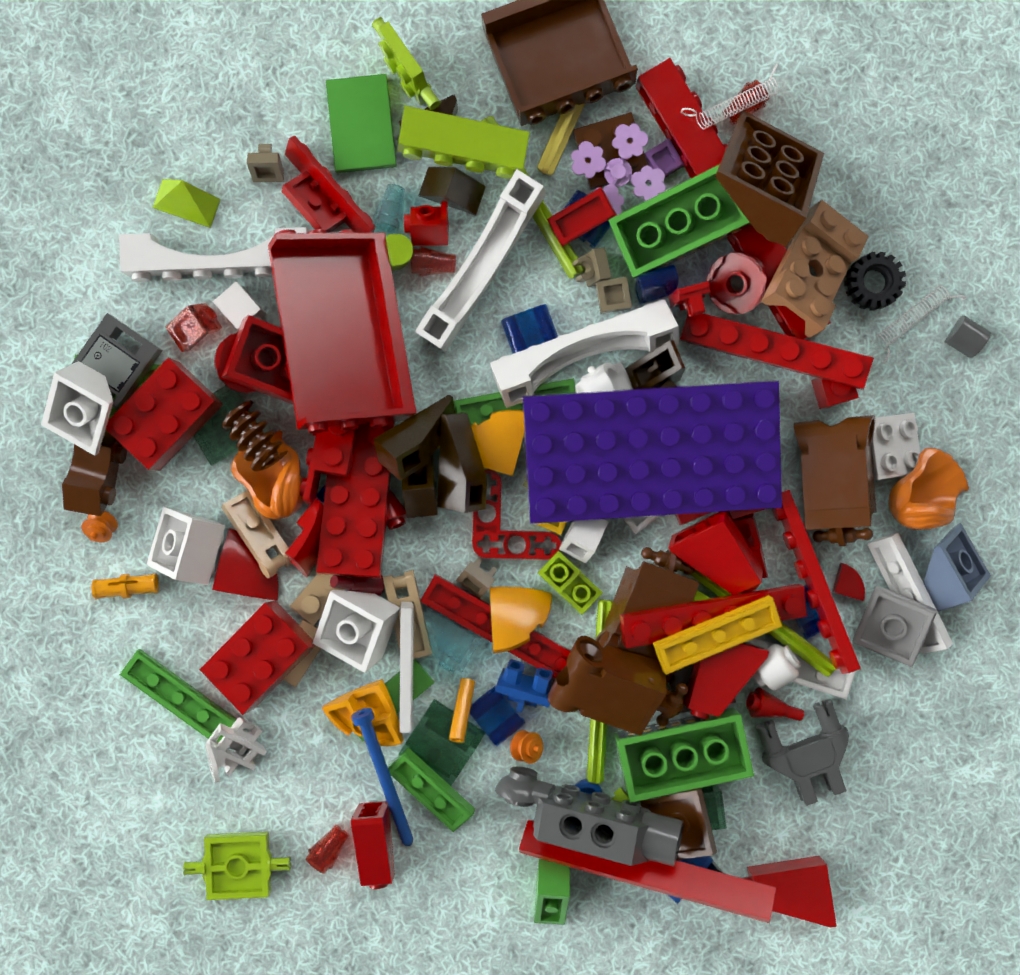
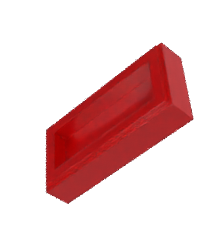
M600 187L547 220L563 247L615 217L617 214L604 189Z

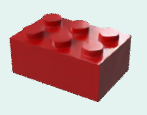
M247 315L241 322L221 377L294 405L281 328Z
M168 357L108 420L106 430L148 470L161 471L223 406V403L179 361Z
M277 601L265 602L199 670L243 715L254 710L316 645L313 644V639Z

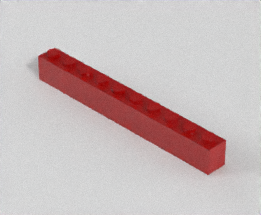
M668 58L638 76L635 87L666 139H670L685 164L684 168L689 177L693 178L719 165L727 144H722L719 139L716 124L705 128L704 118L707 123L708 119L701 109L702 103L695 91L691 92L685 83L686 76L679 65L675 66L672 59ZM681 109H694L697 112V119L696 116L683 115ZM682 110L686 114H696L691 110ZM753 226L726 237L735 252H747L756 256L764 264L770 284L787 251L785 246L768 241ZM767 305L785 335L800 339L808 337L805 335L804 319L786 306Z

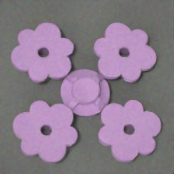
M636 123L631 124L629 127L621 124L615 130L616 137L612 141V146L618 149V154L621 158L612 159L606 164L605 159L601 157L603 154L602 148L594 147L588 141L582 142L578 150H574L571 153V159L574 161L572 164L574 174H584L587 178H593L596 172L604 170L605 178L609 185L605 186L604 191L617 215L621 214L620 206L624 204V197L618 195V188L616 186H623L631 179V184L635 187L634 195L636 197L643 196L645 201L663 193L666 189L663 183L665 178L663 170L659 168L652 170L650 166L646 165L641 169V172H635L632 175L630 164L624 160L631 158L632 155L640 156L643 153V147L648 142V135L640 131V127ZM589 159L590 163H586L585 160Z

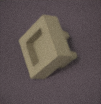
M259 144L258 153H247V166L253 182H284L282 162L279 153H272V144Z
M605 247L593 249L572 262L573 266L581 265L584 267V274L576 277V281L580 283L586 281L587 287L596 286L597 281L612 278Z
M627 277L596 282L600 314L632 308Z
M482 557L477 558L474 563L470 561L456 579L458 583L479 599L494 583L495 579L493 576L496 573L494 566L488 573L480 568V564L484 560Z

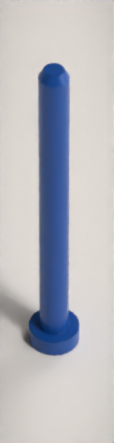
M371 708L358 710L352 714L351 719L355 726H360L401 842L405 846H410L413 843V836L371 722L375 717Z

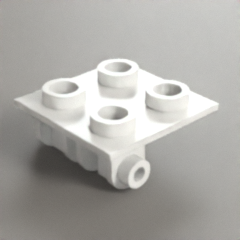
M915 413L875 417V430L871 444L874 480L906 476L916 467L920 455Z

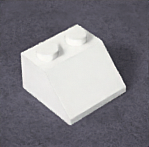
M79 361L54 372L41 425L94 456L97 455L113 405L106 377Z
M163 506L147 566L174 580L208 585L210 577L215 571V560L219 546L224 539L225 525Z
M333 589L329 593L313 644L365 673L383 658L401 608L376 594Z

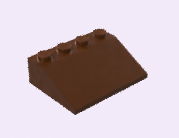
M743 110L738 117L715 177L758 233L762 234L770 242L779 243L787 247L807 218L824 153Z

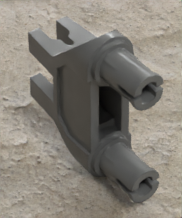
M830 699L821 701L823 705H820L819 702L813 705L822 728L820 734L788 746H782L774 721L764 722L765 726L761 723L755 726L764 749L761 757L763 763L792 779L800 800L804 801L806 806L818 802L810 778L823 774L828 790H832L834 795L847 791L839 766L848 745L849 733L844 725H840L833 702Z

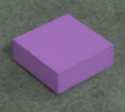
M670 139L644 153L648 166L652 170L656 168L663 170L665 177L685 165Z

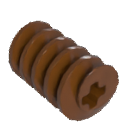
M250 400L230 411L222 423V427L225 431H231L229 437L232 441H238L237 449L239 451H246L244 459L246 461H253L251 469L253 471H261L277 463L288 451L277 452L283 443L281 441L270 442L275 432L273 430L266 433L263 432L268 422L266 420L256 422L261 412L259 410L249 412V409L254 404Z

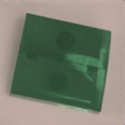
M434 699L398 755L409 747L451 786L486 732L468 721L464 743L450 741L449 735L454 711Z

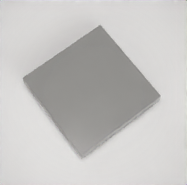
M876 585L852 643L913 668L937 614V609Z

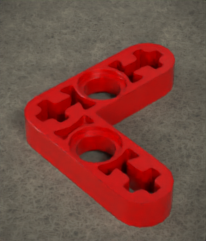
M484 469L486 474H491L493 480H497V485L491 487L490 496L497 495V502L486 500V504L495 508L496 517L491 522H483L478 516V511L473 512L472 545L475 553L483 558L551 559L561 545L559 537L554 533L500 530L501 477L494 470ZM483 535H489L490 541H499L498 535H505L503 542L505 554H498L499 547H491L489 553H484L483 548L478 547L477 542L483 540ZM521 536L526 542L524 551L518 554L512 553L508 548L510 538ZM529 536H536L534 542L539 543L544 542L545 537H551V542L556 543V549H551L550 554H544V549L534 548L536 554L529 555L531 547Z

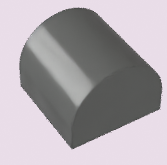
M963 315L960 316L944 342L965 356L972 358L986 345L991 332Z

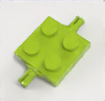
M382 17L375 19L372 27L381 38L378 45L385 55L383 59L393 75L398 73L402 80L400 84L410 99L415 97L420 106L426 103L430 110L436 109L441 102L432 91L431 85L427 83L424 72L389 21L385 23Z
M269 831L207 834L204 837L205 854L202 861H185L183 864L184 876L202 874L206 884L207 900L269 897L271 894L272 871H290L291 857L272 858L269 850Z

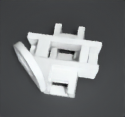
M238 717L231 728L220 723L212 733L205 747L214 783L220 782L218 772L220 766L225 767L226 774L229 776L238 764L251 770L256 768L253 759L258 753L265 755L267 752L264 746L256 741L262 733V730L257 725ZM222 735L223 738L220 740V742H217L219 737ZM249 748V752L246 755H244L246 749Z

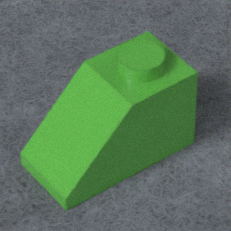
M539 859L534 923L565 925L570 898V867Z

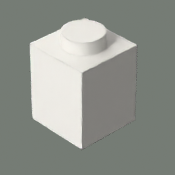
M237 281L213 301L237 330H239L243 318L247 315L263 320L262 318L266 315V312Z
M604 519L572 521L559 550L587 563L595 553L609 522Z

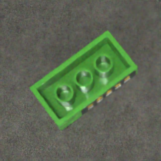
M719 165L608 220L633 278H642L752 226L715 177Z
M734 707L725 709L719 717L709 715V719L690 716L668 721L666 726H659L658 724L648 725L641 736L625 730L614 733L625 789L630 803L754 776L742 717Z

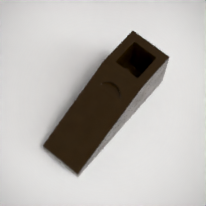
M447 395L374 438L379 463L400 481L426 466L439 447L441 414L455 413L453 397Z
M463 412L441 414L437 507L462 513L485 510L487 476L468 415Z

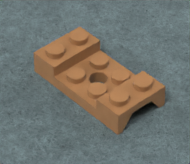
M820 200L809 209L807 218L794 235L761 302L765 305L788 307L805 320V335L809 338L825 330L836 307L833 303L834 297L850 264L859 258L869 236L826 202ZM809 265L814 268L816 277L810 274Z

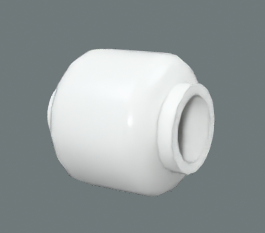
M773 644L766 648L769 651L768 658L755 672L753 677L761 687L767 685L770 689L777 691L798 677V668L801 665L787 645L782 647L779 644Z

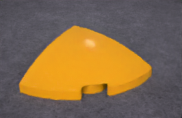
M523 410L497 411L491 413L490 419L483 421L479 425L476 422L473 423L471 428L483 467L513 476L525 432Z
M490 587L493 653H502L518 648L530 641L529 634L538 625L540 628H543L551 610V593L524 587Z
M383 679L354 689L322 707L325 715L339 730L348 736L353 731L361 737L363 735L360 726L353 724L351 716L358 710L371 708L375 716L371 722L380 746H395L402 744L404 741L403 735L400 733V722Z

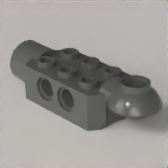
M511 767L510 774L504 776L496 785L495 792L509 804L520 807L532 806L533 803L537 804L533 835L538 841L630 866L654 861L675 867L682 838L683 820L652 813L649 809L641 807V804L638 802L630 803L629 800H623L622 802L612 800L605 793L593 792L588 794L580 792V788L574 785L564 784L561 787L537 780L538 773L526 767Z

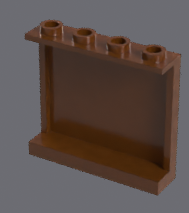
M517 0L481 14L483 31L521 126L539 124L548 116L556 113L565 114L570 112L576 104L595 103L601 100L604 95L615 91L617 93L624 92L636 84L638 68L636 65L631 66L604 0Z

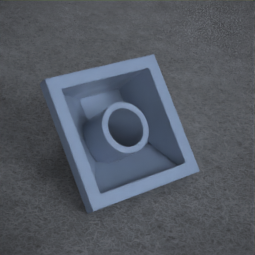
M961 523L954 526L934 548L923 582L937 611L972 601L991 577Z

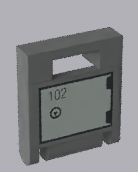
M107 313L72 364L79 361L104 375L112 399L117 395L112 407L119 410L131 397L163 350L113 315ZM122 332H125L142 344L136 354L115 341Z

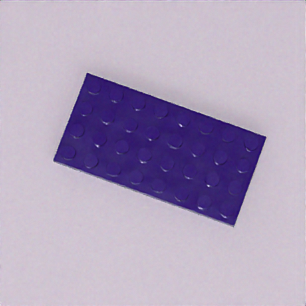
M779 381L523 396L530 524L782 508Z

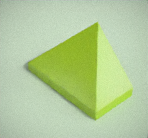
M162 179L152 208L211 228L221 199L183 180Z

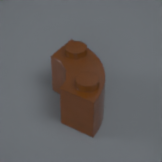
M105 430L99 453L95 456L74 444L71 466L62 483L64 510L101 516L107 505L111 506L114 503L119 464L125 462L127 449L107 430Z

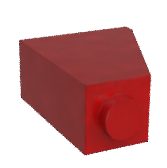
M720 511L671 536L668 547L671 553L732 595L741 592H751L762 583L763 568L727 511Z
M742 643L694 663L688 683V693L685 695L683 702L688 709H691L690 714L703 719H709V715L719 717L768 658L769 651L761 647Z
M387 801L359 803L351 818V828L361 886H369L371 889L385 888L388 884H392L395 876L390 809Z
M820 856L747 867L748 877H743V879L776 887L773 912L830 928L837 927L828 867Z

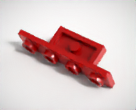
M295 135L290 137L285 150V156L301 174L283 185L281 192L315 230L323 229L329 233L343 223H346L350 229L356 230V233H374L376 227L371 217L356 205L349 192L340 187L332 178L330 171L322 166L312 155L307 145L301 143Z
M339 426L328 427L326 432L313 434V436H316L314 446L308 449L306 465L309 466L307 478L303 477L300 485V495L303 496V501L310 506L317 496L321 473L348 478L358 428L341 431Z

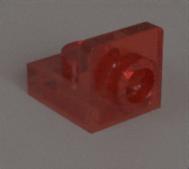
M206 303L188 305L165 328L181 352L191 350L207 334L218 332L222 326L217 320L214 310Z

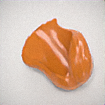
M280 430L275 432L270 442L281 441L283 444L277 452H288L277 463L267 469L253 471L251 469L253 461H246L244 459L246 451H238L231 463V472L234 478L248 489L257 511L264 517L271 519H282L293 515L301 508L304 502L303 496L300 495L302 481L300 459L297 452L283 442V432Z
M937 448L924 449L920 453L917 465L913 471L900 479L891 489L888 505L892 516L902 526L912 530L934 529L951 523L955 516L957 497L962 491L969 490L965 473L950 454Z

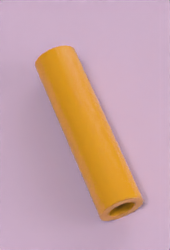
M469 678L460 679L449 740L456 743H464L475 687V681Z

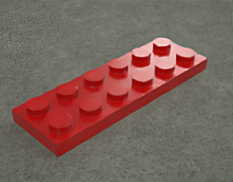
M396 421L389 422L388 426L380 428H370V424H360L357 430L348 478L327 474L316 573L381 578L391 472L379 463L374 438L396 426Z

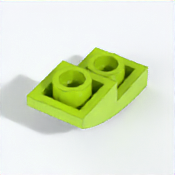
M559 550L538 571V574L581 615L603 593Z

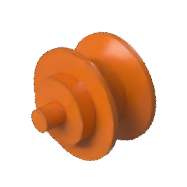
M106 511L101 516L88 514L87 519L81 525L83 533L91 541L100 543L109 541L112 537V532L116 531L118 527L115 517Z
M518 731L513 736L510 744L512 757L516 761H524L528 764L537 762L543 752L541 736L535 732Z

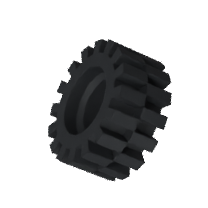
M871 252L850 266L851 268L845 275L847 280L844 281V287L848 286L846 294L847 296H852L853 300L851 302L854 305L858 303L860 304L859 308H870L869 311H874L894 303L896 298L902 295L903 291L901 289L906 286V281H902V278L906 276L905 271H899V268L903 265L900 261L895 264L893 260L896 257L893 255L885 257L886 252H879L878 254ZM875 270L883 275L885 286L881 292L873 293L865 287L864 276L868 271Z

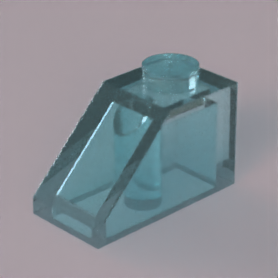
M428 607L424 613V618L434 656L440 660L438 664L451 673H454L456 670L462 673L479 645L481 637Z

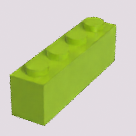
M404 105L397 152L403 153L405 158L412 160H421L422 157L434 159V163L441 166H453V163L465 165V169L471 172L482 173L484 170L496 172L498 177L511 179L517 169L521 172L524 169L530 132Z

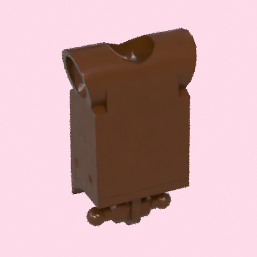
M875 415L848 417L833 426H829L820 420L794 422L795 436L802 451L801 467L806 530L829 529L825 532L817 530L813 533L812 538L817 543L829 541L832 544L838 543L839 546H847V543H854L857 539L870 540L873 537L871 529L856 530L854 527L871 526L872 514L877 513L871 450L875 430Z
M645 547L641 551L642 557L653 560L655 565L643 561L638 569L626 566L606 618L605 628L598 634L595 641L603 648L608 645L658 660L653 644L626 648L623 645L620 614L693 602L700 582L674 573L682 571L686 575H691L695 569L682 562L670 550L656 552L650 547Z
M580 636L575 641L567 657V665L557 675L547 695L548 702L559 711L575 712L579 710L582 716L641 736L656 711L661 712L656 718L659 726H666L669 718H673L681 713L684 702L683 696L688 693V687L684 683H679L676 686L675 692L669 691L666 685L674 672L666 675L662 671L659 660L608 645L603 648L593 638Z

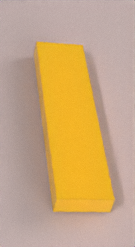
M768 595L653 642L662 671L667 675L781 628L782 624L774 599Z

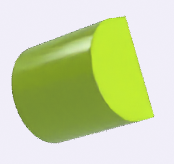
M402 234L387 235L386 243L391 270H399L406 267L413 254L411 241Z

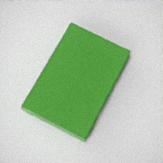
M387 74L326 80L335 172L346 173L397 167Z

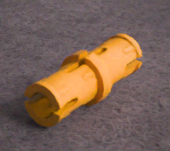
M157 573L140 576L121 574L119 578L94 579L91 584L92 595L95 599L121 596L123 599L131 598L135 594L158 593Z

